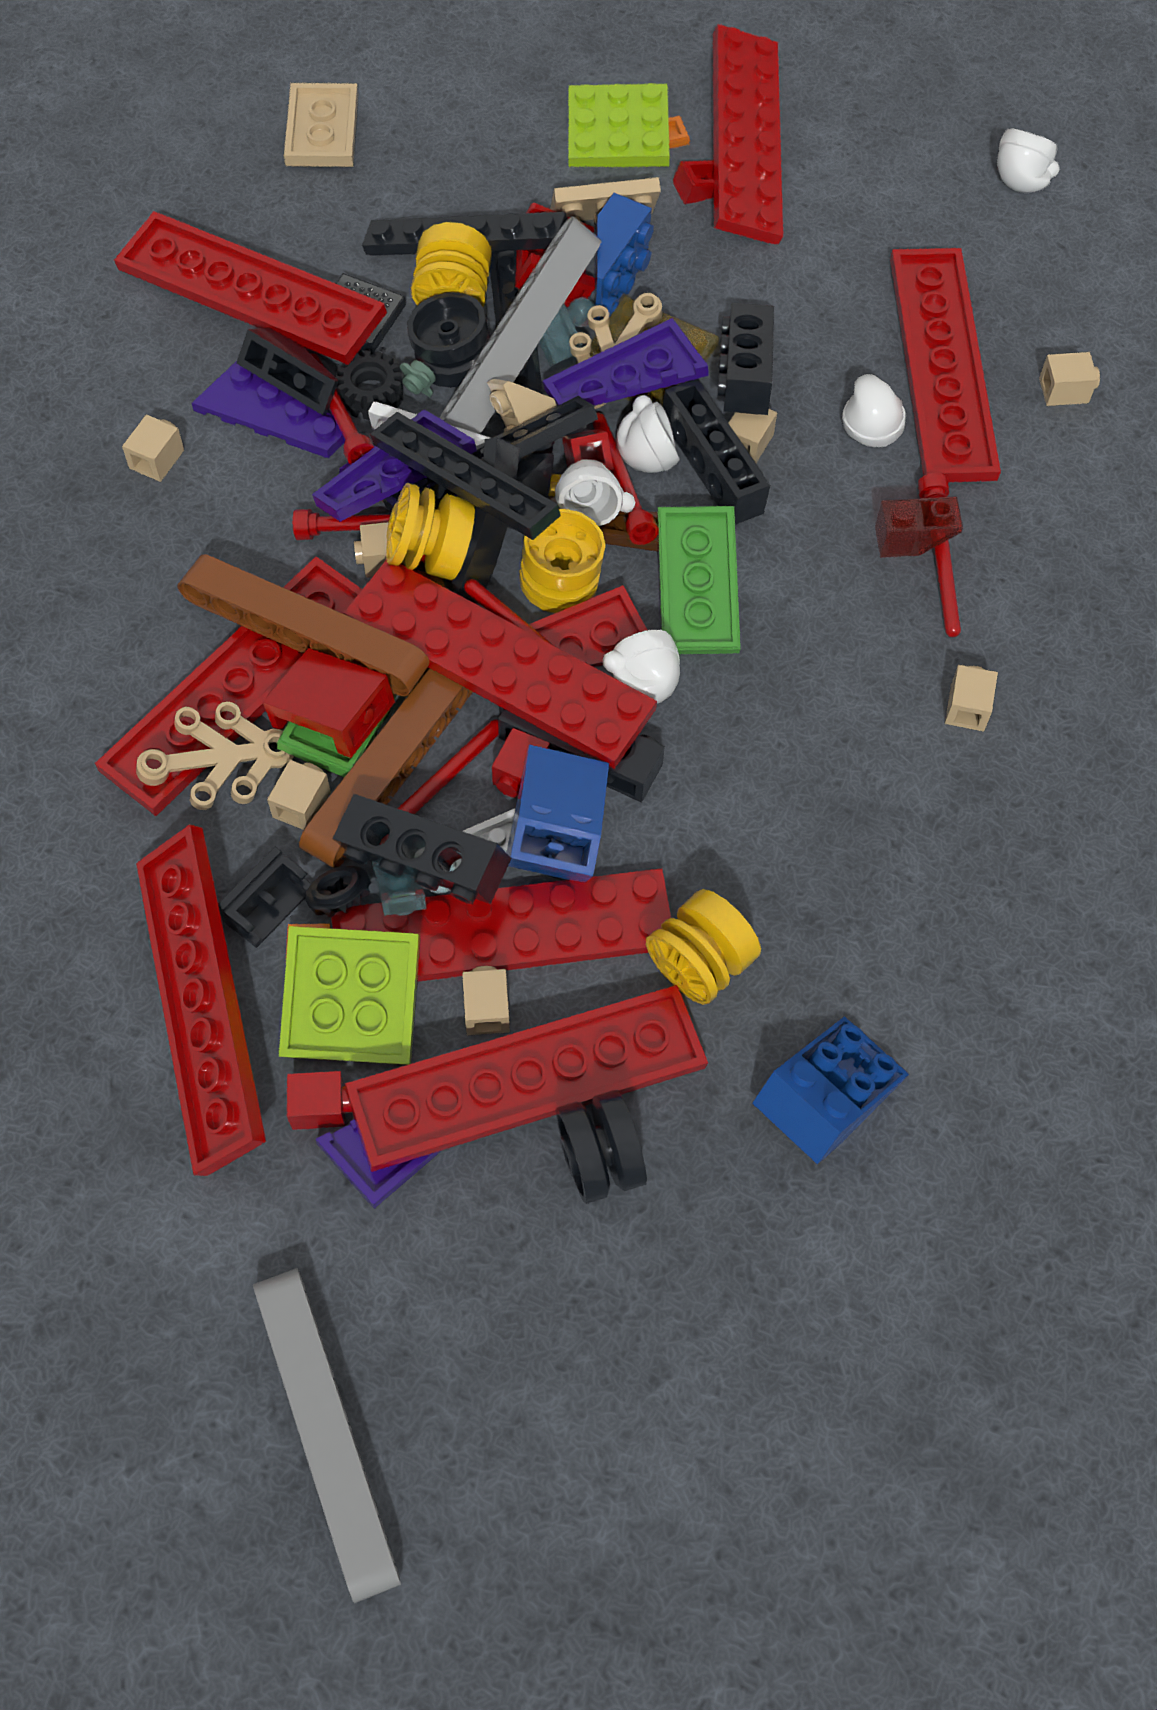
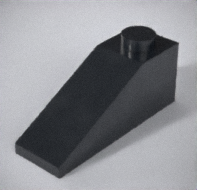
M271 328L247 330L236 363L321 415H326L339 381L304 347Z

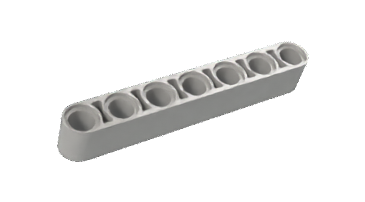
M574 216L563 224L443 410L440 416L441 420L452 426L481 434L495 412L490 401L491 391L487 382L492 379L514 382L601 244V239Z
M298 1268L255 1283L253 1288L343 1575L355 1604L401 1585V1580L397 1567L394 1566L395 1561L381 1518L378 1517L379 1512L366 1472L363 1471L364 1466L351 1427L348 1425L349 1420L336 1381L333 1379L332 1368L322 1338L319 1336L320 1332L308 1295L305 1293L306 1289Z

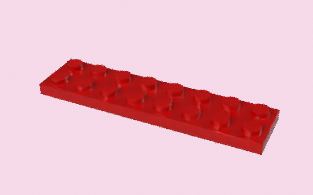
M717 24L713 33L714 228L770 244H779L783 237L778 42L767 37L743 32L734 27Z
M153 211L114 259L120 271L260 329L271 328L303 347L349 365L387 314L383 302Z
M892 249L890 263L923 476L930 473H942L947 476L948 482L998 481L1001 469L962 249Z
M317 556L283 587L342 614L362 590ZM241 626L95 762L97 770L154 816H157L207 767L169 772V776L164 783L150 786L143 783L136 773L137 759L140 754L150 749L160 750L166 755L211 749L191 735H184L176 730L174 721L177 711L183 707L195 709L199 713L202 723L234 742L240 734L233 729H222L215 722V713L218 705L223 702H232L239 707L240 716L254 723L266 711L263 701L267 698L269 692L278 685L288 673L293 663L298 661L303 653ZM224 711L220 714L225 720L235 718L234 714L229 711ZM188 716L182 717L180 719V722L186 726H190L195 723L194 720ZM150 759L146 762V765L151 769H157L161 766V763L156 759Z
M386 560L343 613L417 646L427 655L429 659L428 667L598 761L609 763V767L613 769L616 768L656 711L657 701L419 573L407 569L402 564L395 566L388 564Z
M189 824L138 861L136 865L193 1175L208 1176L265 1143L266 1137L202 827Z
M660 868L595 876L587 882L562 880L498 888L491 904L475 899L473 904H468L447 894L352 906L347 909L346 913L340 911L332 917V928L419 934L420 945L417 982L463 976V972H471L474 968L480 966H492L497 970L506 969L507 971L648 953L646 938L653 931L661 929V924L671 918L663 869Z
M675 985L345 1083V1091L371 1172L554 1116L556 1115V1108L578 1101L583 1106L592 1104L594 1096L616 1089L620 1094H625L705 1069L708 1061L679 988Z

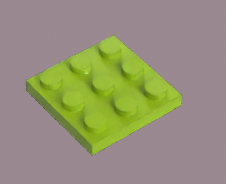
M668 84L569 85V167L669 166Z
M289 926L279 1057L411 1064L420 935L414 933Z

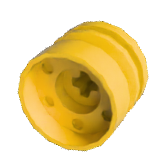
M452 222L436 224L424 231L418 242L416 267L411 285L412 299L418 306L422 301L434 295L455 292L467 294L477 299L483 307L486 301L487 278L492 258L491 246L486 237L475 228L462 223Z
M407 482L392 509L386 535L387 563L399 566L405 558V567L414 570L422 556L425 555V571L427 574L449 580L455 579L463 565L471 540L475 514L474 505L461 497L446 494L440 501L437 509H435V493L432 489L425 488L420 495L419 487Z
M559 509L561 516L534 540L527 536H524L519 574L522 592L530 603L543 611L552 613L560 612L596 595L606 546L603 532L595 521L581 512L569 509Z
M701 889L678 908V919L669 918L661 924V929L653 931L646 938V947L657 968L674 986L677 985L679 990L692 1001L705 1005L717 997L718 991L724 990L729 985V974L733 976L741 974L760 956L761 946L751 925L733 905L715 892Z

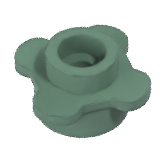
M414 360L410 365L407 363L400 365V369L404 374L402 382L410 392L416 395L423 393L428 397L433 395L430 386L435 382L436 378L429 367L417 360Z

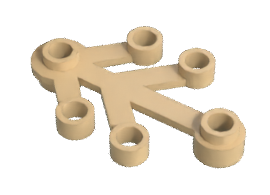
M652 293L641 294L633 304V317L615 344L608 327L610 323L609 311L600 305L592 307L588 311V325L595 332L600 351L603 352L640 334L644 327H652L658 324L662 318V303L660 299ZM597 316H601V317H603L604 319H602V320H600V321H596V320H594L593 318H594V317H597ZM582 332L572 335L569 341L570 352L576 357L577 362L580 363L590 358L592 346L589 335ZM579 343L586 344V346L582 348L575 347V345ZM606 403L594 406V408H600L604 406Z
M223 702L216 709V724L222 729H233L251 743L236 745L202 723L200 715L195 709L183 707L175 715L174 726L176 730L181 734L191 735L211 749L169 755L156 749L146 750L137 759L136 773L143 783L156 786L167 780L169 772L215 766L205 781L195 784L190 793L192 806L198 810H207L213 806L216 793L240 762L256 760L247 775L236 778L231 787V797L239 804H247L254 799L258 785L271 768L285 767L289 760H293L294 756L282 750L274 752L268 746L270 743H277L283 730L270 729L263 731L240 716V709L236 704ZM224 711H229L234 714L235 718L225 720L220 714ZM188 716L191 717L195 723L190 726H186L180 722V719L182 717ZM150 759H156L161 763V766L157 769H151L146 765V762ZM240 785H245L250 788L251 793L241 795L237 792L236 788ZM199 791H205L210 795V799L200 801L196 798L195 794Z

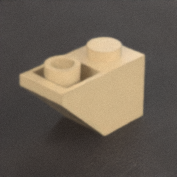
M492 379L487 382L491 391V404L496 412L501 414L506 426L504 432L557 406L554 398L513 382Z

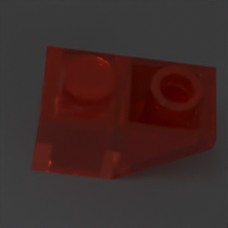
M957 497L881 501L875 524L880 558L920 556L962 533L963 524Z

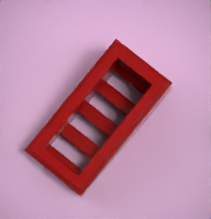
M714 160L680 162L673 178V184L684 204L714 198Z

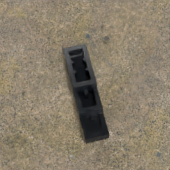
M498 437L485 439L483 461L516 480L520 448ZM474 505L475 514L471 540L463 565L457 577L452 580L451 591L473 603H478L466 593L464 585L466 581L474 579L487 588L496 567L508 525Z

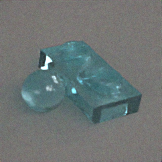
M584 297L576 298L570 303L568 310L563 303L539 343L550 366L573 357L570 352L569 341L572 335L577 333L574 325L578 327L588 326V311L594 307L591 300ZM576 344L575 347L582 348L583 344Z
M372 862L384 916L392 914L408 915L416 910L426 909L425 893L423 890L425 887L414 882V876L403 873L401 878H397L381 871L378 868L379 864ZM453 865L451 866L450 871L455 870ZM439 886L437 891L432 892L446 893L450 889Z

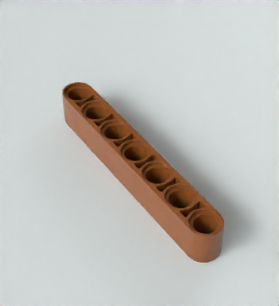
M206 554L199 556L177 584L179 592L192 604L299 652L304 653L310 648L386 674L392 693L399 696L409 695L429 666L427 655L417 646Z
M429 668L306 826L299 841L300 849L332 868L340 867L344 862L342 857L346 858L343 855L345 849L332 838L353 794L388 805L391 801L388 797H394L414 771L411 767H417L436 742L434 737L439 738L459 712L456 708L461 709L473 692Z

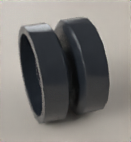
M449 292L434 295L422 301L411 312L407 321L408 336L415 353V360L424 363L431 369L436 378L433 384L441 387H458L491 337L488 331L484 308L477 299L463 293Z
M616 1089L594 1096L592 1102L594 1124L586 1107L578 1101L556 1108V1119L564 1158L585 1204L608 1197L610 1190L608 1169L615 1184L623 1191L644 1186L647 1183L646 1167L638 1136L625 1101Z

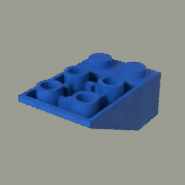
M617 193L612 194L597 215L596 236L601 239V244L595 253V306L600 305L607 308L609 318L615 315L622 294L628 295L630 293L637 272L639 270L644 271L647 268L651 258L648 244L654 230V226L650 224L652 208ZM601 316L595 317L596 321L604 319Z
M534 745L528 746L506 852L512 858L508 865L509 867L580 882H587L593 877L602 832L609 763Z
M844 1016L778 1067L771 1074L752 1104L816 1164H819L909 1074L892 1057L870 1040L861 1029Z

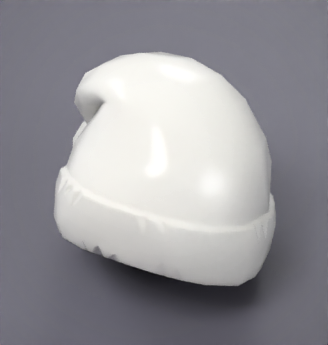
M1007 129L1001 138L997 156V166L1001 180L1009 188L1017 192L1032 193L1044 189L1050 184V179L1059 172V164L1054 160L1057 153V145L1051 140L1017 129Z
M865 374L858 377L854 382V394L847 401L843 409V427L850 437L863 445L886 447L895 442L904 431L906 412L902 401L894 394L888 384L875 375Z
M646 395L638 396L633 403V410L623 418L616 436L617 449L623 461L637 471L648 473L667 471L679 461L669 418L661 404L658 402L652 403L651 399Z
M583 459L572 464L561 475L555 487V498L560 509L581 512L594 520L598 526L609 523L617 516L619 511L627 513L632 511L635 506L633 495L624 492L616 477L601 462L596 460Z
M648 630L633 634L620 641L613 651L608 652L603 657V666L613 674V678L651 697L657 703H661L670 697L678 684L680 676L679 652L673 638L666 631Z

